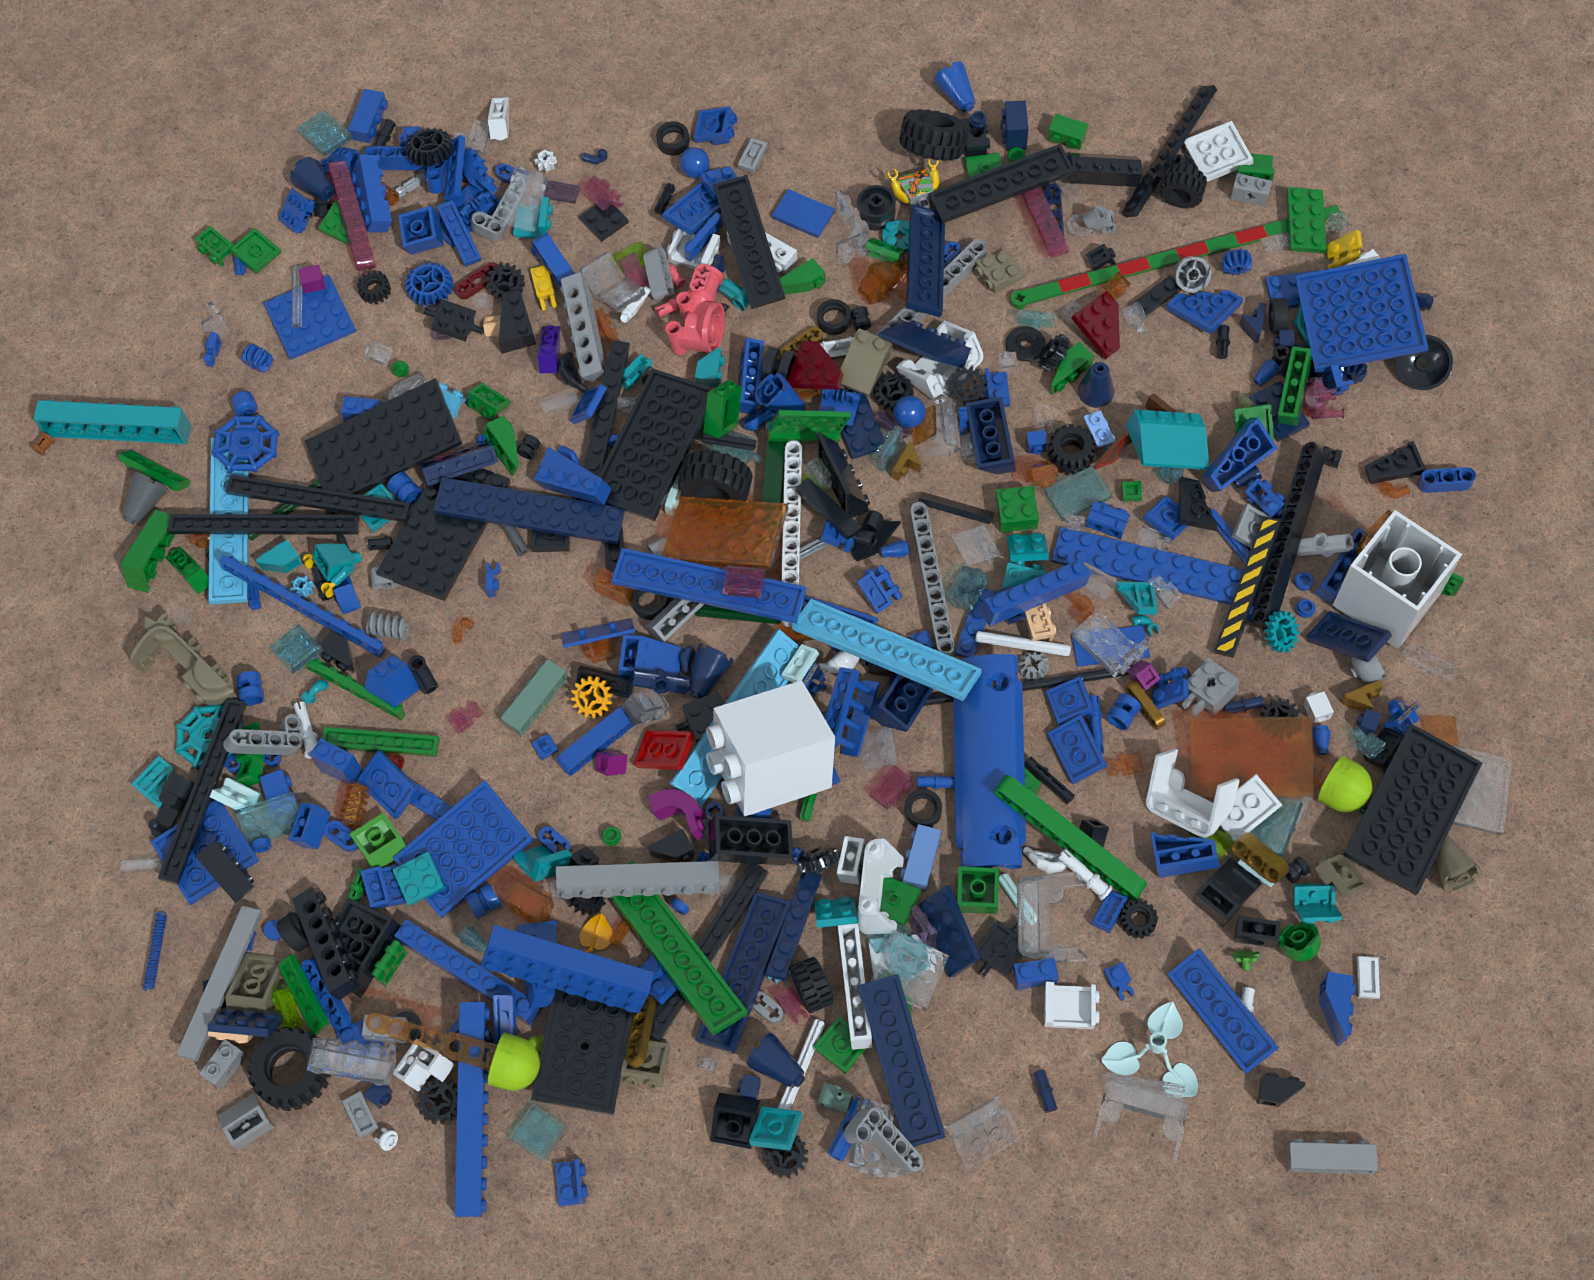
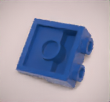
M730 106L699 111L694 141L696 143L712 141L714 145L730 143L731 138L735 135L733 126L738 120L736 113L733 112Z
M650 953L647 958L648 960L642 966L637 967L654 972L649 995L662 1005L677 990V987Z

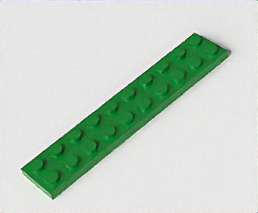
M658 894L652 896L610 897L611 901L713 1036L747 1015V1009Z

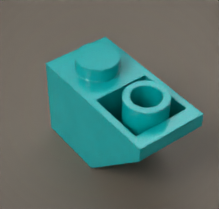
M722 348L715 349L697 361L696 383L716 388L718 382H722L723 371L720 370L721 366L725 365V355H722Z
M288 540L278 543L273 549L262 553L259 558L255 559L261 570L288 573L303 564Z

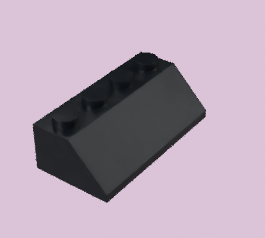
M1067 153V157L1074 168V174L1068 176L1069 183L1138 187L1143 175L1142 161L1136 156Z

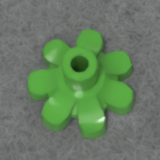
M1239 950L1238 953L1232 952V956L1235 962H1242V970H1250V962L1257 961L1259 952L1247 951L1245 953V950Z

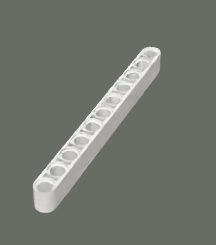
M793 440L789 441L785 446L782 582L788 583L787 581L791 580L794 581L791 584L799 585L801 496L795 492V489L801 484L802 446L800 442ZM782 621L784 626L792 627L793 623Z

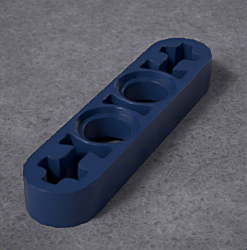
M1049 184L1045 188L1048 240L1053 245H1060L1064 241L1061 189L1056 184ZM1050 190L1055 192V196L1052 199ZM1054 204L1057 205L1059 208L1057 210H1051L1049 206ZM1053 219H1057L1060 223L1058 225H1053L1050 223V221ZM1054 230H1057L1058 239L1054 237Z

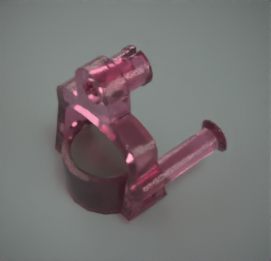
M1322 377L1308 379L1307 383L1311 384L1306 385L1302 407L1313 412H1308L1307 416H1311L1312 419L1339 417L1344 419L1343 408L1341 410L1324 411V407L1328 404L1329 400H1336V395H1331L1336 393V389H1327L1323 385Z

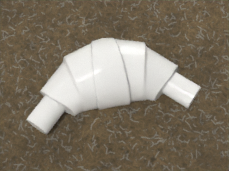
M645 286L641 293L632 295L623 301L620 309L621 321L624 323L630 321L646 300L651 289Z
M841 650L828 663H819L818 665L821 671L838 674L839 667L853 669L860 658Z
M1025 847L1023 853L1028 856L1037 868L1047 874L1062 872L1067 868L1057 858L1060 854L1038 850L1033 851L1029 847Z

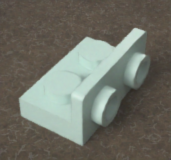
M226 778L223 787L212 790L210 797L241 813H247L255 810L260 792L236 780Z

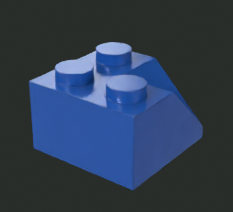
M432 206L398 215L402 244L411 255L444 246L439 214Z

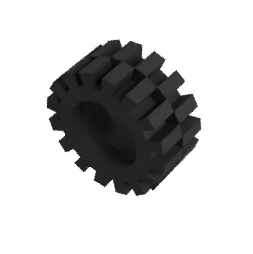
M373 270V273L367 271L368 275L363 273L362 278L359 277L357 289L364 302L367 303L368 301L369 304H372L374 301L375 304H378V301L384 302L383 298L388 299V295L391 293V286L385 274H382L381 271H378L377 274L376 270ZM377 283L381 285L376 291H368V287L372 284Z
M1137 899V902L1132 900L1130 904L1127 903L1123 908L1120 916V925L1123 926L1122 930L1126 931L1128 936L1133 935L1135 939L1137 937L1143 939L1145 936H1150L1155 930L1158 923L1156 909L1153 910L1152 904H1147L1148 901L1144 900L1143 903L1141 899ZM1136 912H1140L1146 916L1147 922L1143 926H1136L1132 923L1131 916Z

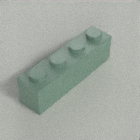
M548 659L544 664L542 663L538 667L535 676L526 682L523 691L514 697L511 706L502 712L500 719L503 725L522 737L567 681V672Z

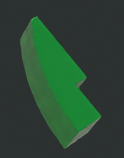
M255 722L245 726L243 730H261L260 724ZM236 753L235 760L241 763L236 781L248 787L260 783L259 777L262 776L264 754Z

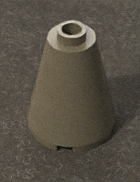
M1447 835L1435 859V863L1443 888L1446 891H1449L1448 888L1458 891L1474 883V877L1477 874L1480 877L1481 869Z

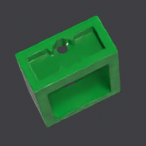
M725 381L708 392L703 433L720 438L737 427L742 386L737 385L733 381Z

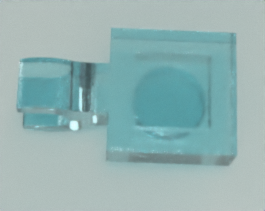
M1358 727L1350 731L1354 735L1352 738L1358 743V750L1371 759H1374L1386 748L1385 742L1371 732L1366 736Z

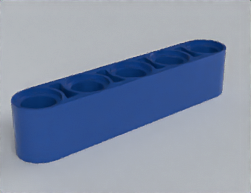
M626 702L622 706L631 705V703ZM622 706L557 757L556 762L569 776L575 774L595 758L597 752L605 750L635 726Z

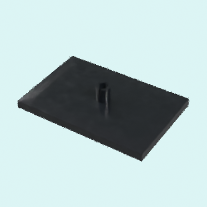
M555 989L540 1054V1068L535 1078L531 1100L614 1115L621 1080V1069L626 1054L634 1012H628L616 1006L611 1007L599 1001H590L585 997L570 995L565 991ZM587 1046L588 1049L583 1050L582 1047Z

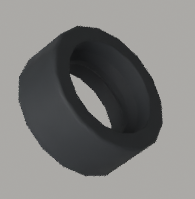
M667 122L657 130V144L662 153L671 156L680 155L689 147L688 129L680 122ZM675 132L683 136L682 141L677 144L663 142V137L669 133Z
M1271 298L1269 302L1270 331L1278 333L1279 330H1288L1289 308L1287 299Z
M836 299L827 300L822 303L817 311L819 328L828 335H839L847 331L851 323L849 306L845 302ZM832 310L840 311L845 316L844 320L838 324H829L824 321L823 317L825 313Z
M635 589L632 594V605L635 613L645 620H653L668 605V596L660 595L661 604L655 609L645 610L640 607L639 598L647 592Z
M928 789L915 790L909 794L905 801L904 809L906 819L916 828L918 824L933 827L938 823L942 813V803L939 796ZM923 798L932 801L935 806L933 816L928 819L915 817L911 809L916 800Z
M290 912L277 922L276 927L279 935L291 949L301 952L310 945L297 913Z

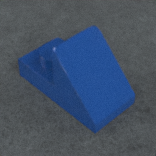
M350 576L345 578L338 586L335 585L333 587L343 615L361 608Z

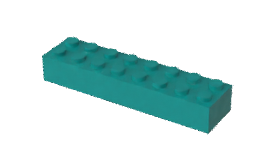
M38 400L33 419L41 432H45L55 438L187 445L191 430V424L182 408L177 406L161 407L158 405L143 406L140 404L125 405L122 403L115 405L104 402L96 404L85 401L77 403L67 400L63 402Z

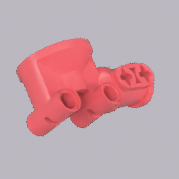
M708 264L696 266L690 282V289L687 292L679 293L676 297L685 326L681 327L677 321H671L665 326L672 350L676 355H683L688 350L711 353L720 346L724 333L725 313L722 304L716 303L715 298L718 293V286L723 281V274L717 268Z

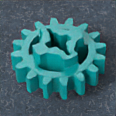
M1273 612V615L1268 616L1270 621L1265 622L1267 629H1264V632L1267 633V636L1264 639L1269 640L1267 646L1272 647V651H1277V653L1290 652L1291 648H1295L1294 642H1298L1296 636L1300 634L1297 631L1299 624H1295L1297 618L1292 617L1291 612Z

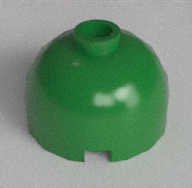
M1301 921L1300 925L1294 926L1292 923L1279 934V945L1284 955L1292 961L1305 962L1314 958L1320 951L1321 937L1314 924H1307Z

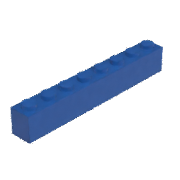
M407 919L394 935L403 946L493 1002V995L496 993L515 994L516 1018L530 1026L540 1012L541 1008L530 1009L528 997Z

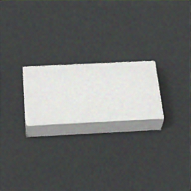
M1357 956L1358 998L1379 999L1378 957Z

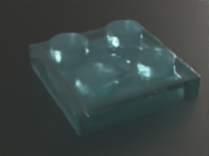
M896 425L893 430H889L885 438L886 441L877 448V471L884 474L902 447L903 428Z
M533 1103L508 1138L543 1162L566 1131L567 1126Z

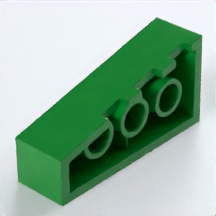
M155 510L152 516L147 519L143 530H140L136 541L131 544L127 555L122 558L120 567L128 588L146 593L149 592L151 588L148 586L150 579H155L158 562H163L166 553L165 547H170L175 534H170L168 531L169 513Z

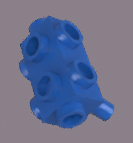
M1257 478L1249 482L1245 491L1249 495L1247 499L1254 506L1258 504L1262 508L1260 511L1272 518L1277 516L1280 518L1286 498L1279 492L1275 494L1271 490L1273 486L1266 479L1262 481ZM1263 490L1264 494L1258 496V491Z

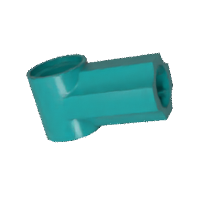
M730 279L722 281L718 288L719 293L730 299L735 307L744 311L750 305L745 288L740 287Z

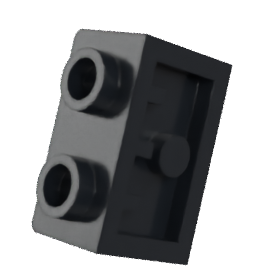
M1384 727L1363 755L1364 760L1381 767L1383 773H1385L1404 734Z

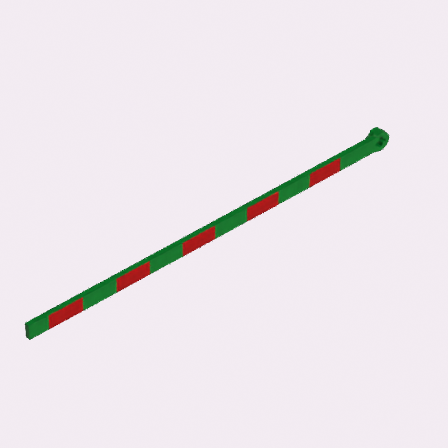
M1338 205L1324 209L1325 223L1342 219L1343 217ZM1288 219L1034 288L1017 290L1012 293L1010 302L1012 307L1021 310L1027 304L1171 266L1187 256L1204 257L1288 234ZM1017 298H1022L1023 301L1020 302L1019 300H1016V299H1017Z

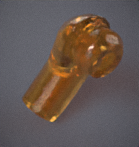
M465 617L454 627L453 643H462L463 631L466 628L470 630L474 626L472 619Z

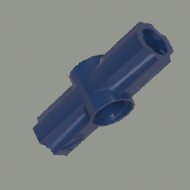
M634 668L630 674V686L653 689L658 694H663L667 691L686 694L690 688V677L667 674L662 669L648 671Z

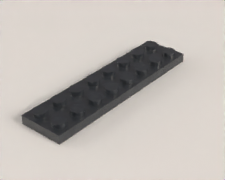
M1060 143L933 191L929 195L943 224L1073 175L1074 168Z
M748 175L714 184L751 309L784 300V291Z

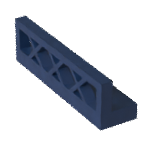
M489 440L420 464L427 485L430 486L441 482L442 477L451 479L498 463L493 444Z

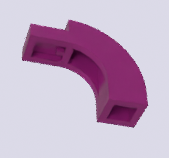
M668 789L648 796L652 813L660 821L675 814L685 815L690 832L697 840L705 838L703 820L707 818V815L691 795L680 790Z

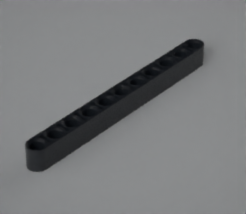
M1315 442L1306 443L1301 450L1280 519L1282 525L1265 569L1251 615L1252 622L1263 632L1264 629H1267L1265 622L1270 621L1268 616L1273 615V612L1280 611L1326 458L1325 452Z

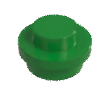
M396 361L392 364L391 371L397 377H406L409 373V366L404 361Z
M608 827L602 832V841L605 845L616 846L620 843L622 835L618 828Z

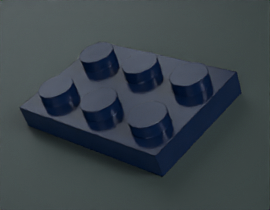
M1281 381L1249 396L1256 405L1271 404L1273 434L1277 442L1310 425L1302 411L1298 426L1279 423L1278 412L1284 388Z
M225 1008L208 1023V1032L268 1037L283 1023V1015L272 1011L258 1013L255 1010L237 1011L235 1008Z

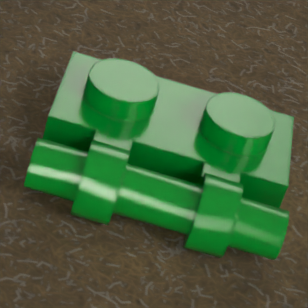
M393 940L391 945L386 947L384 950L385 954L380 961L375 963V969L371 973L377 982L385 987L408 954L406 949L400 945L401 943Z

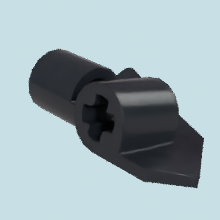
M870 510L862 524L861 530L853 535L854 547L851 554L858 562L876 555L901 524V521L884 520L881 513Z

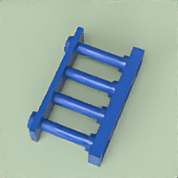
M839 667L825 720L835 736V747H838L839 744L843 746L841 754L859 758L870 716L867 713L875 702L880 683L867 680L860 682L857 680L860 673L858 670ZM855 688L859 690L856 701L852 699ZM849 707L854 708L851 719L847 718ZM844 725L848 727L846 738L841 736Z

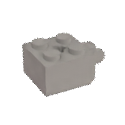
M1208 658L1188 678L1189 698L1185 699L1182 707L1187 709L1196 702L1197 705L1192 710L1193 715H1198L1203 709H1206L1213 715H1217L1239 691V679Z

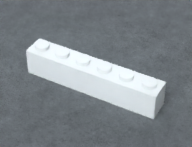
M858 923L839 925L838 933L852 1050L872 1048L871 1028L858 985L865 983Z

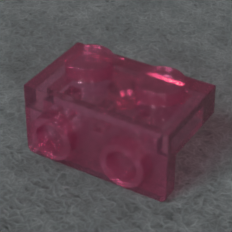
M593 175L583 187V190L603 211H606L611 204L618 208L624 204L620 199L621 195L616 190H611V184L604 178L601 180Z
M727 565L723 594L761 598L765 585L764 569Z
M894 765L869 793V796L887 810L891 806L895 807L901 799L900 795L904 791L908 792L912 787L913 775L910 773L907 775Z

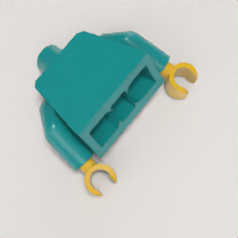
M315 544L313 554H305L303 556V562L307 569L313 568L316 564L325 579L331 581L321 586V590L327 598L334 595L333 587L335 585L338 586L345 578L352 575L355 564L362 561L360 552L351 553L345 544Z

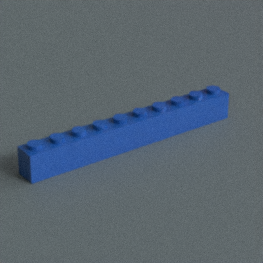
M460 1002L455 1217H483V1212L487 1210V1200L483 1199V1190H487V1177H484V1169H487L488 1164L487 1156H484V1147H488V1134H484V1126H488V1113H485V1104L489 1103V1092L485 1091V1083H488L489 1070H486V1062H489L490 1052L489 1049H486V1041L490 1040V1028H486V1021L490 1020V1007H487L485 1002Z

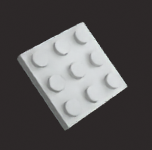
M1232 121L1187 138L1183 144L1188 154L1194 160L1193 164L1206 176L1207 182L1238 170L1239 165L1253 164V158Z

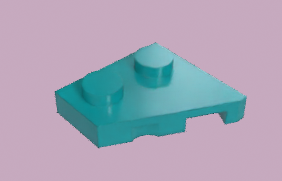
M1116 582V590L1137 614L1157 615L1158 606L1153 582Z
M158 756L131 785L157 808L161 809L163 806V802L159 800L162 792L161 788L170 772H174V768Z

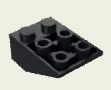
M1230 857L1195 893L1192 902L1224 927L1262 883Z

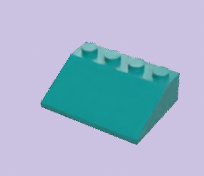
M1134 409L1126 423V428L1142 466L1209 469L1206 427L1200 414Z

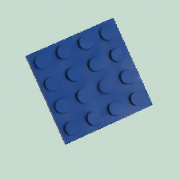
M330 275L324 277L326 289L305 293L301 286L263 302L290 360L357 332Z
M217 800L209 804L178 885L190 905L220 887L218 882L195 857L213 841L217 844L221 842L228 850L226 855L230 859L234 857L240 863L241 867L239 870L241 872L260 861L224 804ZM178 824L150 841L163 863Z

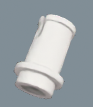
M1249 987L1242 988L1241 1000L1253 1012L1254 1007L1252 1005L1255 990Z

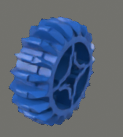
M431 261L427 265L423 262L422 266L416 265V270L411 269V274H407V280H405L406 292L409 298L413 299L415 304L419 303L421 307L425 303L428 308L432 303L436 307V302L441 303L442 299L448 300V295L452 294L454 285L450 271L444 265L440 266L438 262L434 265ZM437 277L443 280L442 283L437 280ZM416 286H420V288H422V290H421V291L417 290V289H416Z

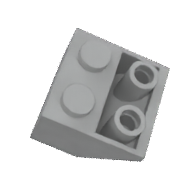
M252 1093L218 1115L222 1130L231 1146L238 1151L275 1128L255 1093Z

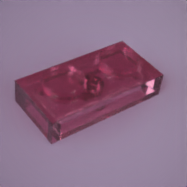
M631 253L618 261L634 293L641 291L645 286H649L648 278L635 253Z

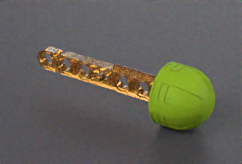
M1222 712L1217 716L1216 722L1220 729L1230 735L1233 733L1241 741L1280 761L1281 766L1322 787L1318 801L1339 812H1354L1362 808L1370 799L1372 794L1370 776L1361 765L1351 759L1342 756L1333 766L1294 744L1290 746L1252 724L1240 720L1239 717L1229 712ZM1222 717H1230V725L1222 726L1220 724ZM1240 726L1248 727L1249 731L1246 735L1241 736L1237 733ZM1256 736H1265V743L1257 745L1255 743ZM1270 740H1273L1271 745L1275 747L1281 745L1282 752L1274 754V749L1268 746ZM1298 754L1301 760L1297 764H1292L1289 761L1290 756ZM1311 763L1318 765V771L1314 774L1307 771V767Z
M379 1013L370 1014L366 1019V1027L373 1033L383 1036L386 1033L390 1038L441 1052L442 1057L490 1070L488 1076L489 1086L511 1091L520 1090L530 1085L539 1072L540 1058L535 1047L528 1040L504 1032L498 1045L452 1031H449V1034L396 1018L390 1019L389 1016ZM374 1017H379L382 1021L381 1026L377 1029H373L370 1026V1021ZM394 1023H399L402 1027L401 1032L397 1035H393L390 1032V1027ZM413 1029L421 1031L422 1034L419 1040L414 1041L410 1038V1033ZM426 1031L429 1032L427 1036L431 1038L439 1035L438 1038L441 1040V1043H436L433 1046L431 1041L426 1040V1044H423ZM455 1040L459 1041L462 1045L458 1052L450 1050V1044ZM475 1046L481 1049V1055L478 1058L470 1056V1050ZM485 1049H489L486 1054V1061L484 1062L482 1060L485 1057Z

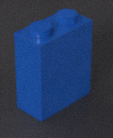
M321 738L310 753L320 771L351 787H354L357 782L356 780L363 772L353 754Z

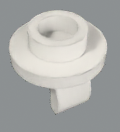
M382 1128L381 1131L384 1133L380 1139L375 1138L374 1140L381 1149L389 1151L396 1145L398 1135L393 1130Z

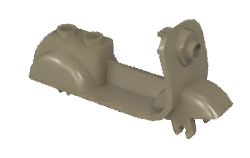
M166 613L162 614L156 622L145 616L144 628L147 633L138 642L130 657L136 669L140 671L147 670L150 661L153 664L155 663L153 657L163 647L187 670L181 676L184 680L182 684L189 692L193 690L196 693L194 697L201 704L205 702L207 705L224 704L227 698H237V695L227 684L229 677H224V670L220 669L216 672L220 668L219 665L210 667L197 654L203 647L201 644L193 647V644L197 642L194 637L186 643L176 633L178 627L176 625L172 626V619L168 618L165 620L168 617Z

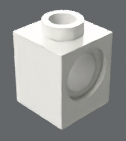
M1313 692L1306 696L1303 705L1312 725L1331 719L1334 711L1325 692Z

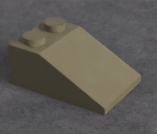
M858 329L841 367L844 375L841 385L870 396L892 353V342Z
M245 953L225 996L227 1008H235L237 1011L255 1010L258 1013L271 1011L282 975L278 965L285 958Z

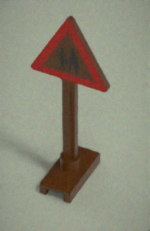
M1154 393L1149 396L1145 406L1150 411L1177 412ZM1122 433L1095 463L1093 468L1096 470L1116 462L1121 449L1132 443L1130 435L1126 436Z

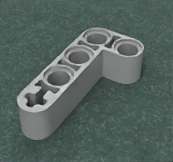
M515 178L511 181L493 216L483 212L474 213L471 220L472 231L491 241H499L510 224L516 208L524 198L526 190L525 181L521 178Z
M289 714L280 723L278 731L236 729L231 731L226 737L223 746L229 753L293 755L302 746L304 741L302 722L299 716Z
M879 1108L860 1109L844 1131L846 1141L851 1144L866 1143L871 1139L900 1172H917L923 1166L922 1156Z

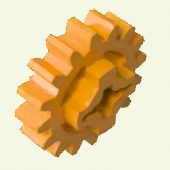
M588 676V681L582 678V684H575L578 689L571 691L575 694V697L571 698V700L576 701L573 708H580L578 714L585 712L586 718L590 714L592 718H596L597 713L600 716L604 715L602 710H610L607 704H613L609 697L614 696V694L608 692L611 686H605L606 680L600 682V677H596L593 680L592 676ZM592 684L589 690H582L586 685ZM600 688L603 690L604 696L601 695ZM594 693L596 700L591 702V698L588 695ZM580 698L585 702V706L582 705ZM597 703L602 704L600 708L593 710Z

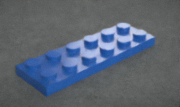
M1198 948L1168 973L1172 981L1246 1074L1280 1048L1201 948Z

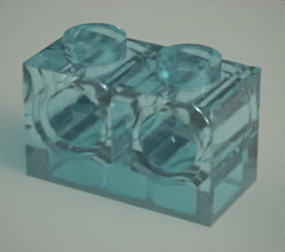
M963 566L949 589L946 598L954 608L972 611L989 579L981 569Z

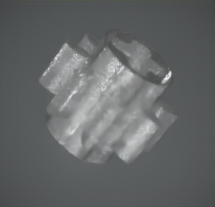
M1340 210L1337 211V214L1331 213L1327 220L1329 223L1328 229L1336 234H1339L1340 231H1346L1348 225H1350L1348 221L1349 215L1343 214Z

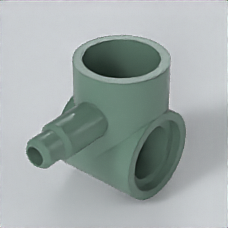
M823 1083L817 1104L830 1110H839L847 1113L853 1093L843 1090L839 1086Z

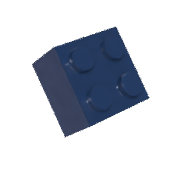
M1026 100L1005 101L1004 109H1001L1000 128L1003 130L1002 144H1005L1006 151L1014 147L1027 150L1029 127Z

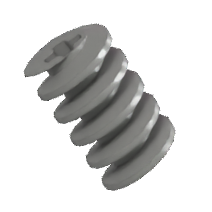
M376 611L372 612L366 626L367 634L371 633L375 636L378 634L380 637H393L397 640L400 638L402 641L406 640L409 632V623H406L405 617L402 616L401 620L398 621V615H395L393 620H391V614H387L384 619V614L380 612L377 617Z

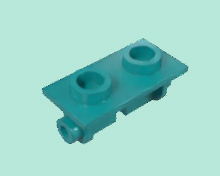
M640 353L625 368L622 382L623 387L629 391L652 367L653 361L650 358L645 359L642 353Z

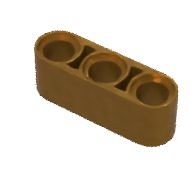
M1244 833L1232 843L1233 853L1270 883H1277L1289 872L1288 863L1251 833Z

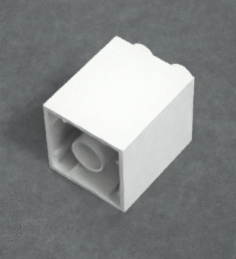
M1394 510L1351 564L1333 606L1352 619L1389 630L1392 637L1387 643L1398 649L1440 596L1462 554Z
M802 680L713 709V725L706 728L707 738L713 751L706 753L707 764L713 775H722L725 780L722 782V791L729 805L737 803L744 817L832 788L835 736Z

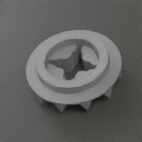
M1035 650L1033 652H1026L1020 657L1018 663L1019 671L1027 679H1041L1049 671L1048 658L1043 655V652L1039 653ZM1030 660H1032L1034 663L1038 662L1037 670L1033 666L1030 667Z

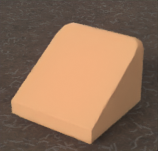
M501 315L484 317L483 327L485 336L499 335Z

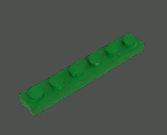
M307 656L304 659V666L314 674L401 721L406 715L401 704L394 708L364 689L365 684L361 683L359 685L351 676L339 674L340 672L336 668L324 666V663L317 658L311 659Z
M324 727L322 736L323 740L344 750L382 751L383 753L437 757L440 742L439 736L331 727Z

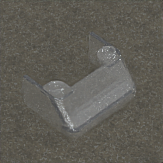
M1076 872L1024 877L1018 882V949L1024 957L1037 960L1055 958L1056 963L1087 960V955L1078 947L1066 948L1060 942H1051L1050 904L1060 903L1064 899L1065 887L1085 885L1084 880Z
M1109 1080L1104 1086L1091 1139L1097 1140L1102 1120L1114 1122L1121 1116L1122 1108L1164 1119L1163 1133L1168 1139L1174 1140L1170 1162L1176 1163L1188 1107L1186 1101L1174 1095L1121 1080Z

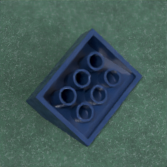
M915 320L912 323L904 321L880 332L878 335L934 361L963 368V365L966 364L972 349L966 346L965 341L957 338L955 341L951 340V335L943 332L941 335L937 334V329L929 326L925 329L922 327V323Z

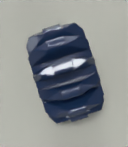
M1363 363L1339 369L1343 372V381L1353 380L1357 384L1365 378L1368 366Z

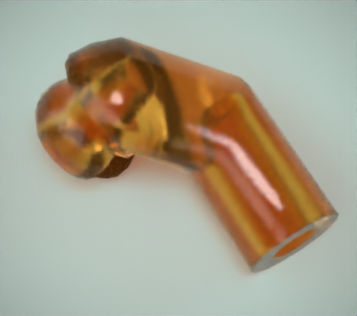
M1390 482L1382 484V493L1393 499L1410 494V489L1407 485L1396 489L1392 487Z

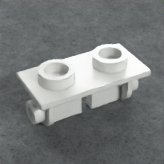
M850 336L846 339L829 342L822 341L820 344L831 358L845 356L854 337L851 338Z

